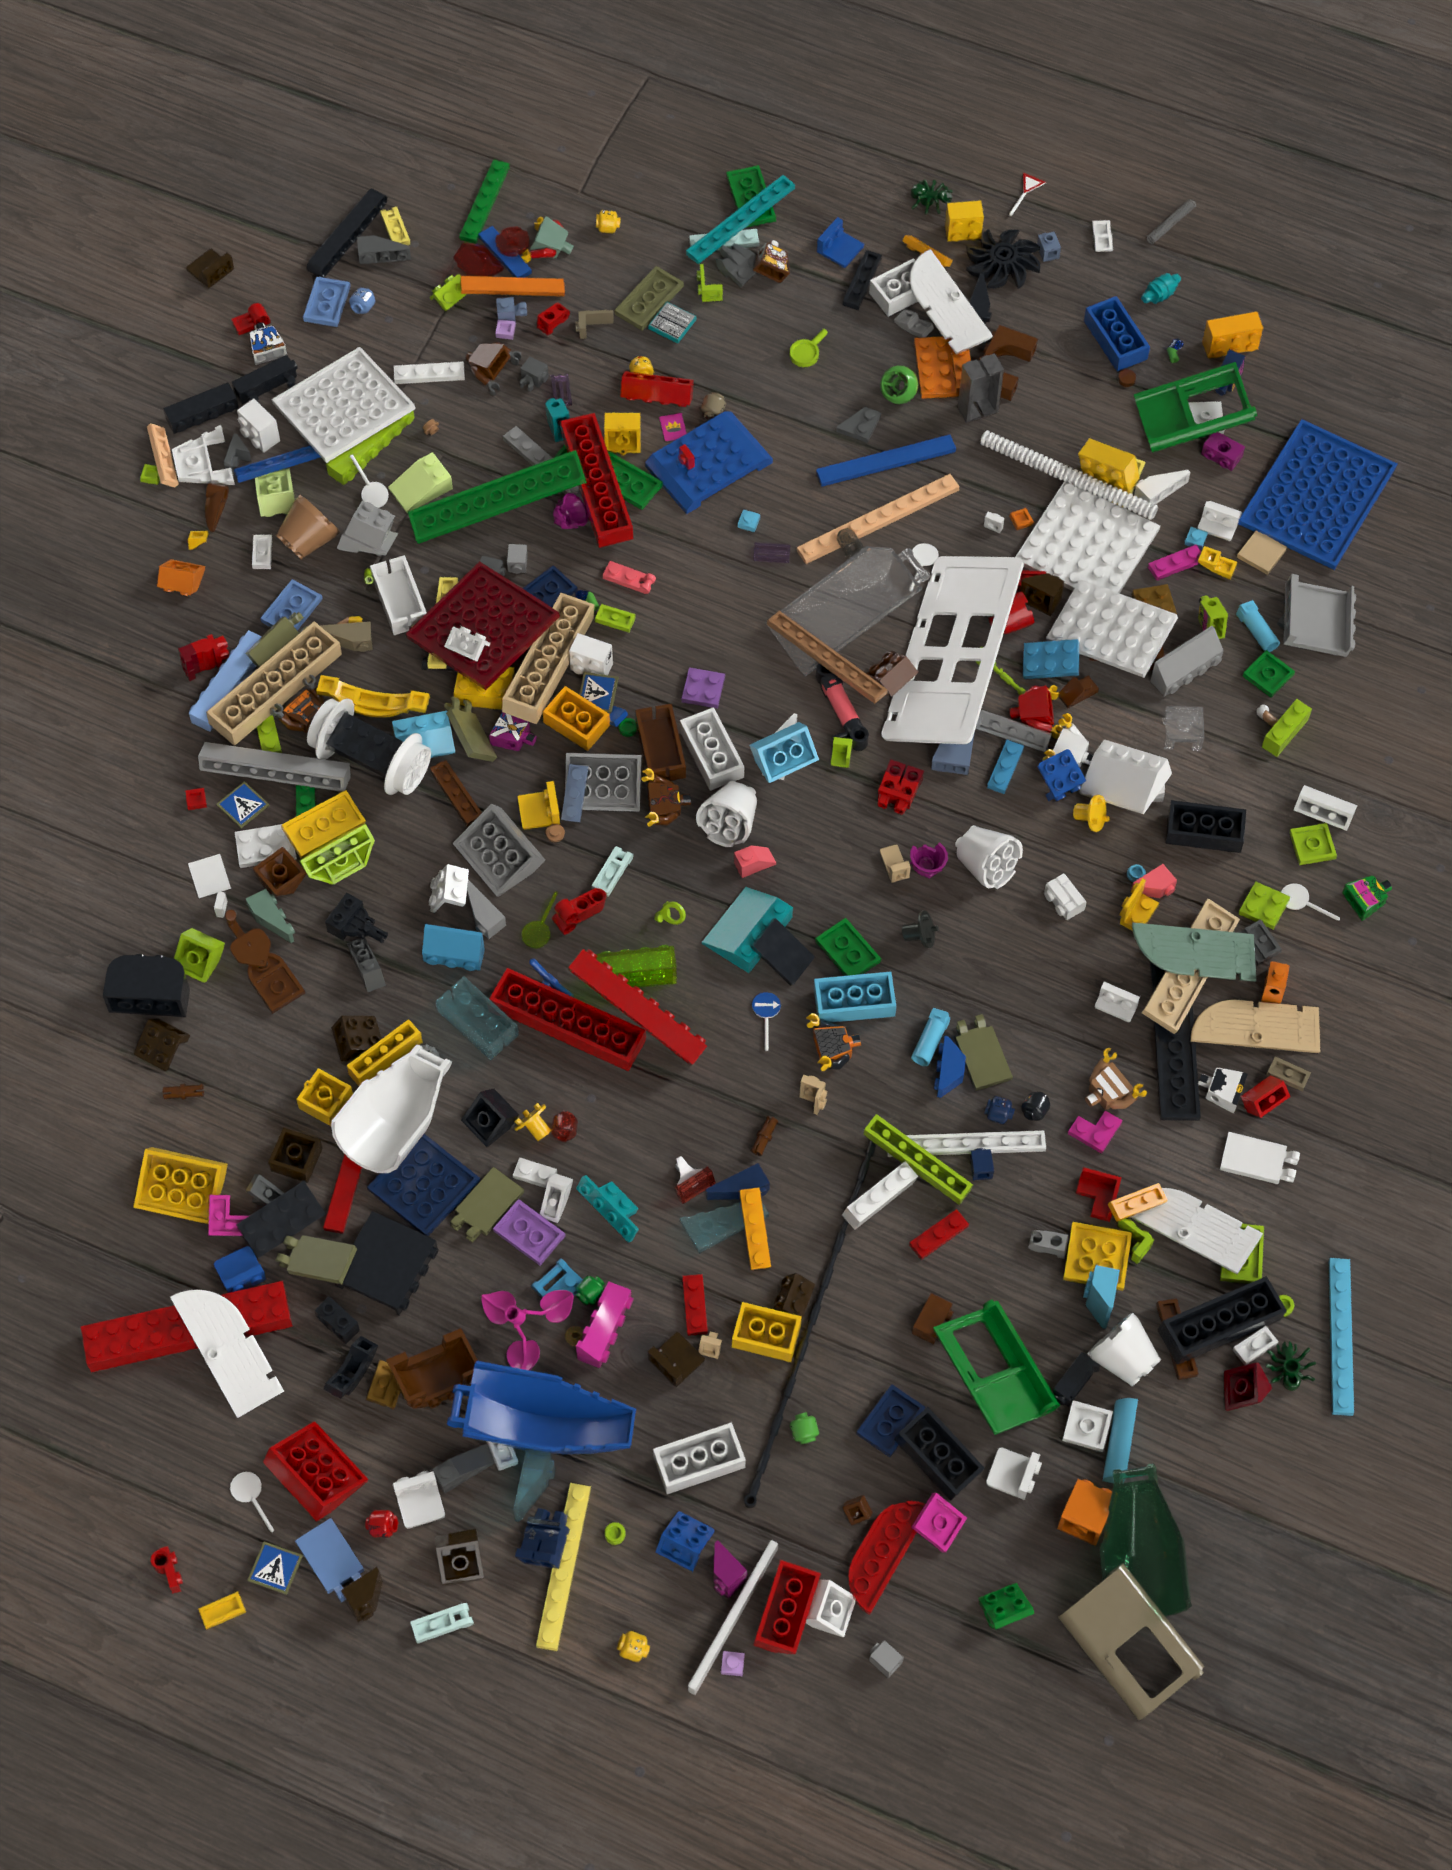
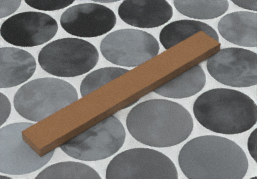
M778 611L767 620L769 627L874 704L887 694L888 689L781 611Z

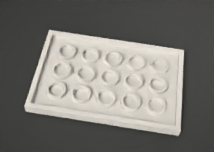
M1080 579L1047 635L1046 640L1078 639L1080 642L1079 654L1144 678L1178 617L1177 614Z

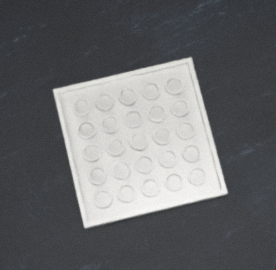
M358 347L272 399L276 408L326 463L416 409L414 403L361 347Z
M1067 481L1063 482L1016 557L1022 559L1024 568L1031 571H1046V573L1060 577L1064 580V587L1072 591L1081 579L1120 593L1160 530V525L1108 500H1104L1097 495L1095 496L1093 493L1084 491L1083 488L1079 489L1078 486L1075 487Z

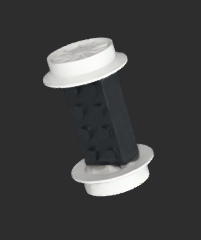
M334 699L327 700L315 714L307 735V743L316 749L317 758L326 760L334 753H337L384 777V790L388 795H393L398 791L405 795L412 793L423 779L431 759V749L422 744L421 735L414 733L403 742L354 717V703L351 699H344L340 702Z

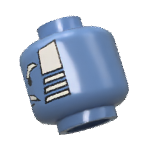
M358 288L350 297L351 309L358 314L369 312L375 304L373 292L369 289Z

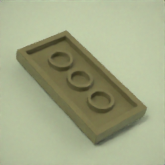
M655 266L615 309V315L643 331L665 303L670 302L684 287V282Z

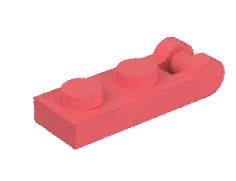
M612 561L609 562L603 573V579L644 594H649L650 586L656 580L653 574H645Z

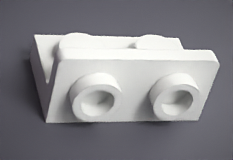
M462 626L460 629L453 627L444 647L478 661L484 645H490L489 642L485 641L486 637L478 633L475 636L471 635V630Z
M1104 982L1095 1008L1130 1022L1137 1009L1140 997Z

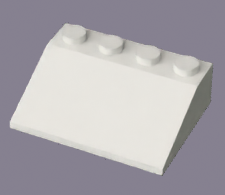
M1103 740L1093 755L1085 776L1086 782L1082 784L1080 794L1091 798L1099 794L1105 798L1106 803L1144 814L1172 774L1168 759Z

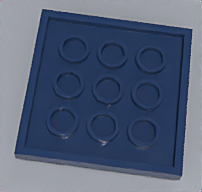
M423 1134L400 1166L390 1173H380L367 1186V1190L421 1234L429 1236L480 1182V1177L427 1135Z

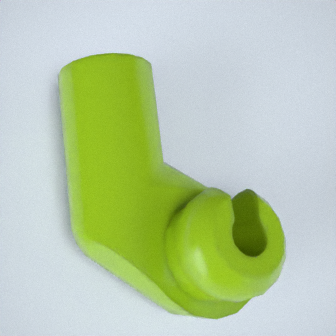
M366 568L364 571V582L367 585L374 582L371 568Z

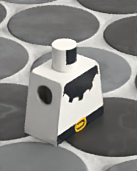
M1216 1068L1213 1077L1201 1074L1198 1085L1209 1088L1206 1095L1207 1100L1234 1113L1248 1074Z

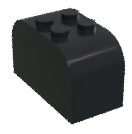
M143 954L119 956L109 964L103 990V998L109 1013L186 1017L190 987L183 966L176 959L162 955L145 956Z

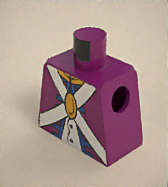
M502 712L489 738L490 744L493 746L519 751L524 743L533 746L537 736L530 733L529 721Z

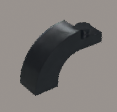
M360 1336L351 1345L349 1353L340 1369L325 1383L324 1390L340 1399L345 1394L349 1396L368 1370L378 1345Z

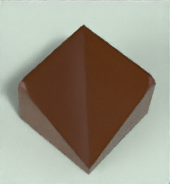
M864 1494L846 1501L842 1507L851 1526L869 1519L872 1515V1510Z

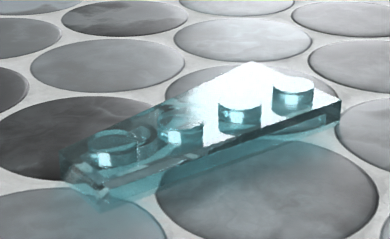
M741 1202L725 1208L719 1207L714 1211L706 1213L700 1212L695 1216L679 1218L680 1223L699 1253L745 1229ZM762 1203L763 1214L765 1219L769 1217V1213Z

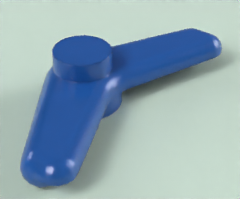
M536 959L529 960V964L544 979L541 982L542 984L574 997Z

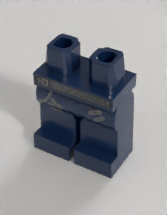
M538 1508L534 1518L528 1517L521 1549L517 1548L515 1557L524 1564L559 1569L567 1535L570 1531L566 1526L568 1516L564 1512L555 1511L552 1520H549L550 1512Z

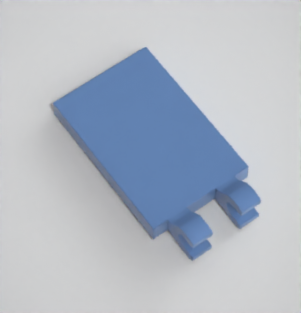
M330 1518L295 1540L327 1593L329 1594L334 1591L339 1600L343 1602L344 1598L341 1593L343 1587L341 1585L351 1579L355 1581L362 1577L360 1573L364 1571V1568Z

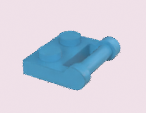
M560 1258L556 1265L538 1282L535 1281L531 1287L541 1298L555 1290L570 1291L574 1296L577 1293L576 1286L583 1279ZM563 1271L565 1275L549 1290L545 1291L543 1287L559 1272Z

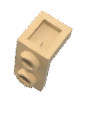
M898 845L880 849V854L891 883L910 877L911 867L909 861L904 862Z

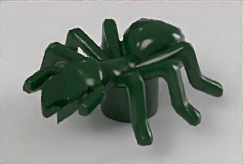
M925 179L919 181L918 184L911 188V197L917 199L911 209H915L920 202L923 206H926L924 213L928 214L929 206L935 201L937 214H940L938 199L946 204L951 202L952 195L950 193H953V190L948 189L944 183H941L934 191V187L937 184L936 180H933L931 188Z
M1284 1341L1281 1347L1282 1352L1279 1345H1276L1277 1353L1282 1355L1285 1360L1276 1358L1271 1350L1267 1351L1274 1362L1284 1365L1273 1367L1271 1364H1266L1265 1367L1270 1368L1273 1372L1282 1370L1278 1377L1271 1380L1272 1384L1279 1382L1284 1376V1387L1294 1391L1299 1388L1301 1379L1303 1381H1315L1314 1377L1304 1376L1299 1370H1307L1310 1366L1316 1365V1362L1313 1361L1307 1365H1300L1299 1361L1304 1359L1310 1348L1305 1349L1295 1359L1293 1355L1297 1353V1344H1294L1293 1351L1291 1342L1289 1341V1346L1287 1347Z

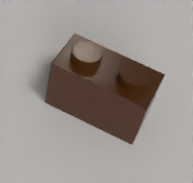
M931 1293L913 1326L912 1334L934 1345L938 1337L933 1331V1327L951 1321L954 1314L952 1311L953 1303Z

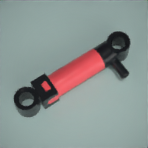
M818 663L816 667V680L820 684L825 698L828 697L845 730L833 735V741L834 737L853 739L852 749L863 751L868 746L869 732L863 727L843 688V681Z

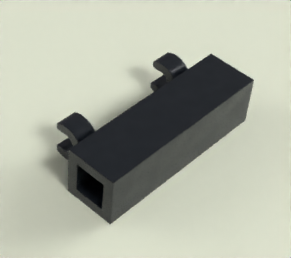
M285 355L232 381L233 392L241 404H244L252 399L259 400L258 396L284 383H287L288 387L291 388L296 385L297 364L294 360H290L288 355Z

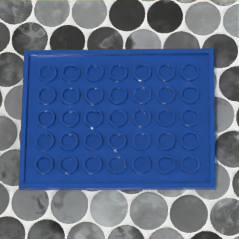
M1301 419L1241 515L1238 524L1253 532L1258 531L1267 535L1287 548L1335 570L1395 471L1397 463Z

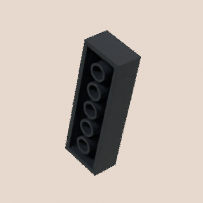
M1266 1276L1163 1320L1158 1328V1332L1176 1364L1179 1365L1280 1321L1287 1310Z

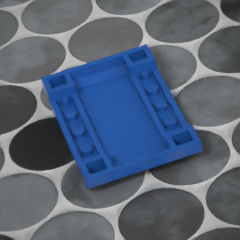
M722 412L653 453L645 462V467L655 478L663 482L662 487L680 508L688 514L700 507L701 501L755 469L760 471L772 464L773 458L732 412ZM684 444L695 456V467L690 470L685 465H682L678 459L679 447Z

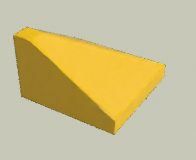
M190 531L188 537L189 550L206 542L208 531Z

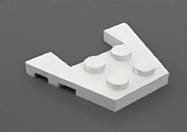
M221 425L215 427V430L210 433L205 432L201 434L202 437L194 441L191 439L172 449L179 482L235 485L231 468L212 471L207 446L225 442Z

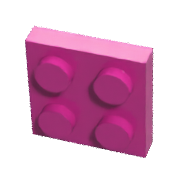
M932 1493L912 1528L941 1552H947L967 1517L939 1494Z

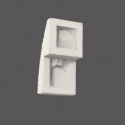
M1110 220L1093 221L1095 252L1113 251Z

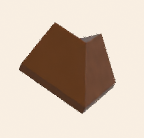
M281 847L253 867V871L263 887L275 896L293 894L307 874L284 847Z

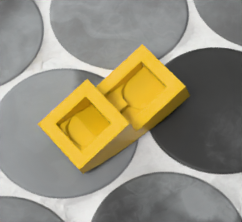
M1204 546L1198 562L1205 568L1230 580L1237 566L1236 561L1222 557L1220 551Z

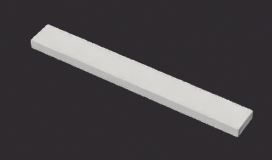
M1044 1131L906 1135L932 1155L971 1154V1151L977 1148L991 1149V1153L1046 1151Z
M773 1540L766 1547L691 1679L688 1690L693 1695H696L777 1552L778 1543Z

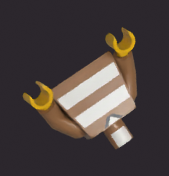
M1106 1048L1103 1053L1104 1058H1101L1096 1064L1090 1076L1089 1091L1091 1094L1085 1097V1101L1090 1107L1100 1103L1105 1110L1110 1108L1126 1109L1138 1099V1096L1145 1097L1147 1091L1143 1090L1139 1093V1089L1143 1087L1142 1084H1136L1133 1088L1114 1063L1111 1062L1109 1064V1060H1114L1117 1057V1053L1109 1057L1108 1052L1111 1048Z

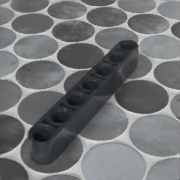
M371 188L307 263L306 270L318 277L325 278L354 244L357 237L365 231L385 207L388 200L387 195Z

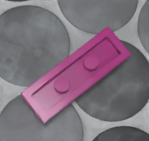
M1193 545L1149 563L1148 568L1155 580L1158 581L1200 564L1198 559L1201 551L1197 545Z

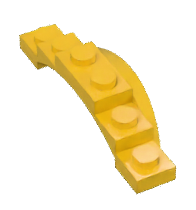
M324 675L320 676L316 690L318 695L333 697L338 702L344 699H351L354 703V712L377 718L392 717L401 713L408 714L409 710L426 713L430 698L428 693L411 691V693L406 694L369 691L344 683L339 678Z

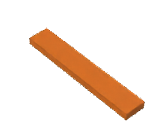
M461 276L460 278L461 294L565 296L564 279Z

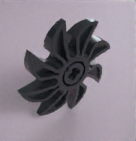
M988 229L981 236V248L967 244V255L976 265L967 267L966 271L979 278L980 273L984 274V278H989L995 273L987 285V288L992 289L1004 286L1007 283L1009 274L1014 279L1017 289L1025 284L1026 269L1040 274V263L1031 254L1039 251L1040 246L1026 239H1019L1015 244H1012L1019 234V230L1016 229L1001 233L999 243H996Z

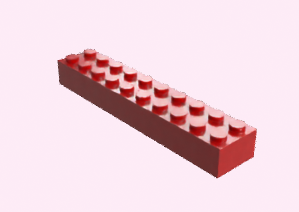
M283 1281L221 1295L229 1300L243 1316L250 1329L243 1333L245 1337L293 1327ZM175 1305L81 1326L86 1362L91 1372L198 1348Z

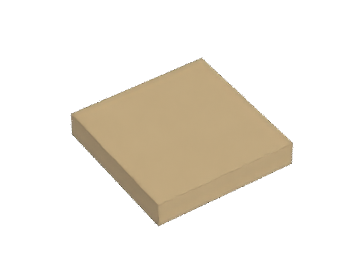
M1255 531L1240 550L1237 558L1268 575L1285 553L1287 547L1269 536Z

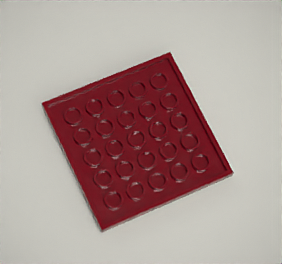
M479 561L406 633V637L484 690H487L560 617V614L549 605ZM462 626L471 630V635L475 636L478 633L486 637L485 641L489 642L490 645H484L478 661L444 647L453 627L460 629Z

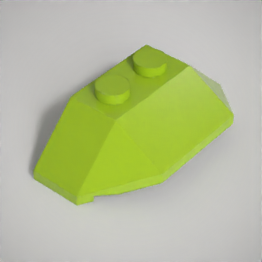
M363 824L315 849L301 859L300 863L309 878L334 885L367 865L375 840L367 825Z

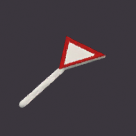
M1023 173L1024 192L1010 211L1009 216L1013 215L1028 192L1046 184V182Z

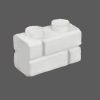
M1064 873L1048 882L1045 886L1044 895L1046 899L1054 903L1058 915L1064 916L1066 920L1085 910L1087 902Z

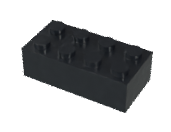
M1171 800L1168 810L1165 844L1241 853L1244 844L1246 809Z
M929 1407L924 1409L894 1438L895 1442L950 1501L985 1469Z

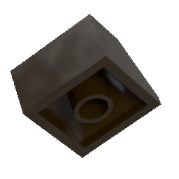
M1049 573L1023 578L1020 592L1024 593L1028 601L1025 604L1051 617L1061 602L1064 580Z
M476 1529L435 1536L442 1585L484 1578Z
M375 1567L341 1590L345 1603L358 1622L371 1618L374 1615L373 1612L377 1609L383 1583L378 1567Z

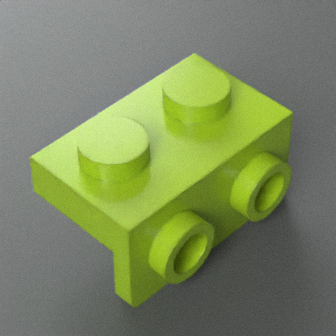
M460 274L455 277L453 275L448 277L444 281L446 284L443 287L438 285L432 290L433 295L429 297L431 300L435 298L445 312L467 295L461 294Z

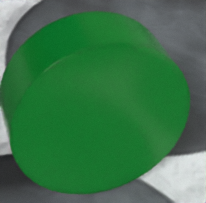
M625 718L619 724L620 734L624 737L635 735L637 732L636 721L632 718Z

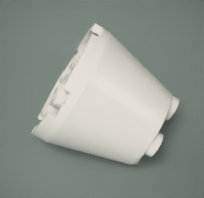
M733 780L729 781L728 784L702 803L696 814L698 827L701 826L708 835L707 838L718 845L733 847L734 845L744 843L752 829L757 805L756 791L742 783Z
M975 825L971 826L963 837H959L955 843L958 859L988 889L993 887L998 889L1012 878L1016 872L1013 869L1018 858H1022L1023 853L1022 844L1015 837Z
M1133 1313L1126 1316L1087 1353L1092 1360L1127 1382L1131 1387L1140 1380L1139 1377L1146 1376L1161 1360L1142 1324Z

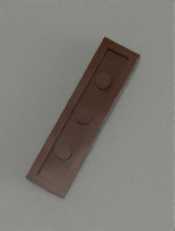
M444 760L432 766L430 772L466 826L469 827L482 812L447 760Z
M1177 1298L1156 1303L1161 1323L1163 1320L1181 1313ZM1171 1355L1177 1380L1198 1376L1199 1373L1194 1358L1177 1365Z

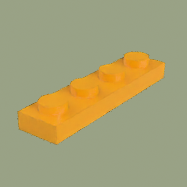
M760 1187L740 1190L750 1270L771 1268Z

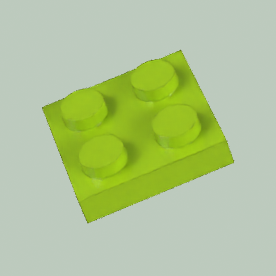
M1327 823L1290 829L1289 833L1299 865L1336 859L1337 854Z
M1255 881L1239 910V915L1255 922L1261 919L1266 927L1274 930L1290 901V896Z

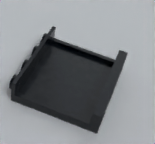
M372 1211L353 1244L357 1250L342 1284L335 1283V1286L341 1289L345 1286L396 1310L397 1315L400 1316L401 1312L406 1311L408 1308L409 1298L412 1293L415 1294L417 1292L420 1278L427 1274L430 1260H434L439 1250L437 1242L424 1234Z

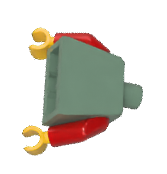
M547 216L544 219L539 217L537 223H534L535 229L538 232L531 245V252L528 249H523V256L521 258L525 263L531 261V257L532 259L557 258L560 251L570 255L574 245L565 241L568 231L564 229L558 220H551Z

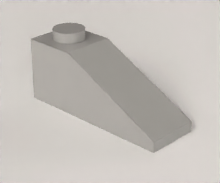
M468 880L467 895L476 924L475 928L490 939L506 926L505 916Z

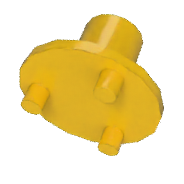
M1099 794L1094 795L1089 804L1077 803L1073 810L1074 819L1088 821L1089 828L1093 832H1099L1103 828L1104 823L1109 822L1110 819L1109 816H1106L1105 798Z
M536 1103L533 1106L535 1110L531 1113L527 1109L524 1110L522 1114L525 1117L522 1120L518 1118L514 1121L517 1124L514 1130L518 1131L526 1126L534 1138L539 1141L550 1133L551 1129L539 1115L546 1108V1105L540 1106Z

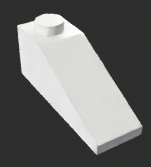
M1183 470L1149 476L1145 480L1142 479L1135 486L1134 496L1136 495L1138 499L1142 498V501L1147 500L1148 503L1151 502L1153 505L1157 504L1188 483L1190 471Z

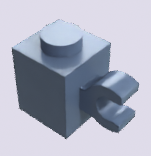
M514 297L496 299L498 320L515 321L516 324L515 316L527 315L526 302H521L514 306Z

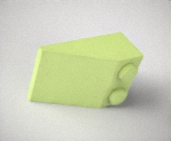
M432 452L417 460L388 488L406 513H408V511L416 509L452 490L453 486L450 474Z
M290 468L256 477L255 484L261 517H272L275 514L281 513L288 514L295 501Z

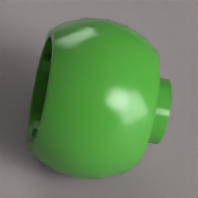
M893 366L882 375L880 390L889 402L904 404L916 395L918 379L915 373L908 367ZM901 381H903L905 384L902 390H900L899 384Z

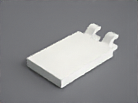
M1228 1132L1220 1170L1279 1184L1280 1179L1293 1183L1296 1170L1282 1169L1283 1162L1297 1165L1300 1153L1297 1151L1287 1152V1146Z

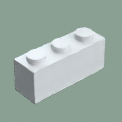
M1304 785L1294 811L1347 831L1357 805Z

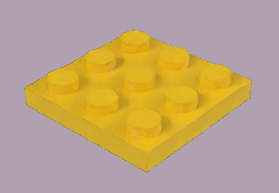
M1072 1222L1063 1280L1087 1284L1089 1272H1094L1095 1265L1120 1270L1116 1290L1123 1291L1132 1232Z

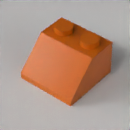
M170 559L159 566L157 587L163 588V591L166 592L179 591L181 595L190 596L198 590L205 566Z

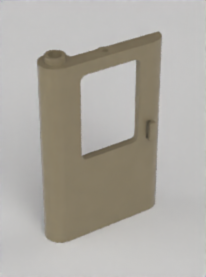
M1123 1563L1107 1575V1578L1073 1606L1058 1616L1063 1625L1138 1720L1146 1717L1191 1678L1196 1680L1204 1673L1202 1671L1204 1665ZM1143 1627L1149 1628L1182 1671V1674L1154 1698H1150L1115 1654L1117 1648Z

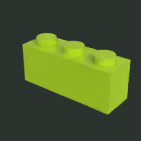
M1296 699L1266 734L1262 748L1278 757L1309 720L1312 708Z

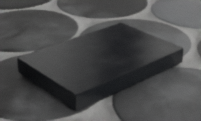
M776 918L770 921L751 945V948L790 986L795 984L815 958Z

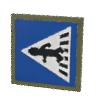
M584 672L579 695L607 713H612L619 677Z
M245 781L216 804L241 829L270 806Z
M263 1542L247 1581L287 1595L303 1555Z

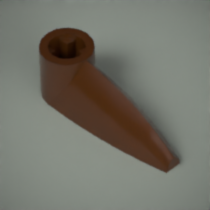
M209 483L207 486L205 504L206 523L211 532H214L229 493L228 486Z

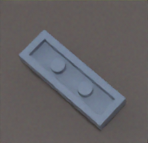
M569 764L561 820L581 822L588 766Z

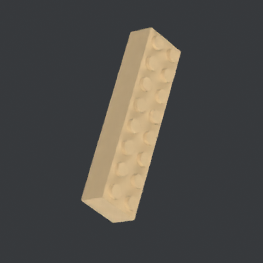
M560 593L553 606V609L559 612L560 617L529 649L503 697V713L534 724L538 723L543 710L546 708L570 663L569 650L577 634L585 635L594 619L595 604Z
M314 621L206 712L208 723L235 746L271 715V709L277 710L274 706L275 704L283 705L305 686L303 684L304 678L309 683L311 681L309 675L316 677L342 655L340 642Z

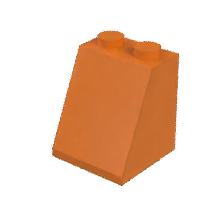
M1078 1479L1057 1529L1096 1546L1115 1502L1116 1495L1107 1488L1100 1489L1094 1486L1089 1480Z

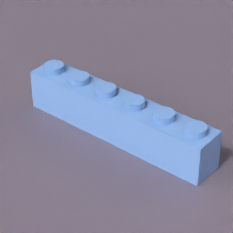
M248 630L245 636L243 635L240 638L238 646L230 652L228 660L220 666L217 675L212 677L209 686L205 691H202L197 703L191 706L189 710L191 723L211 732L213 727L208 723L206 712L249 677L256 669V665L246 655V652L262 636Z

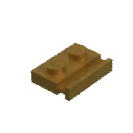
M379 1360L366 1400L394 1410L401 1390L387 1362Z

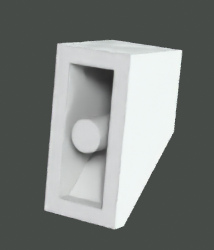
M556 1173L549 1179L540 1211L542 1217L556 1223L559 1222L569 1198L573 1179Z

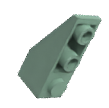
M264 889L246 898L248 909L258 924L286 941L294 942L292 934L295 931L290 923L287 924L285 922L286 916L281 908H277L276 904L278 903L273 894L269 895L267 889Z

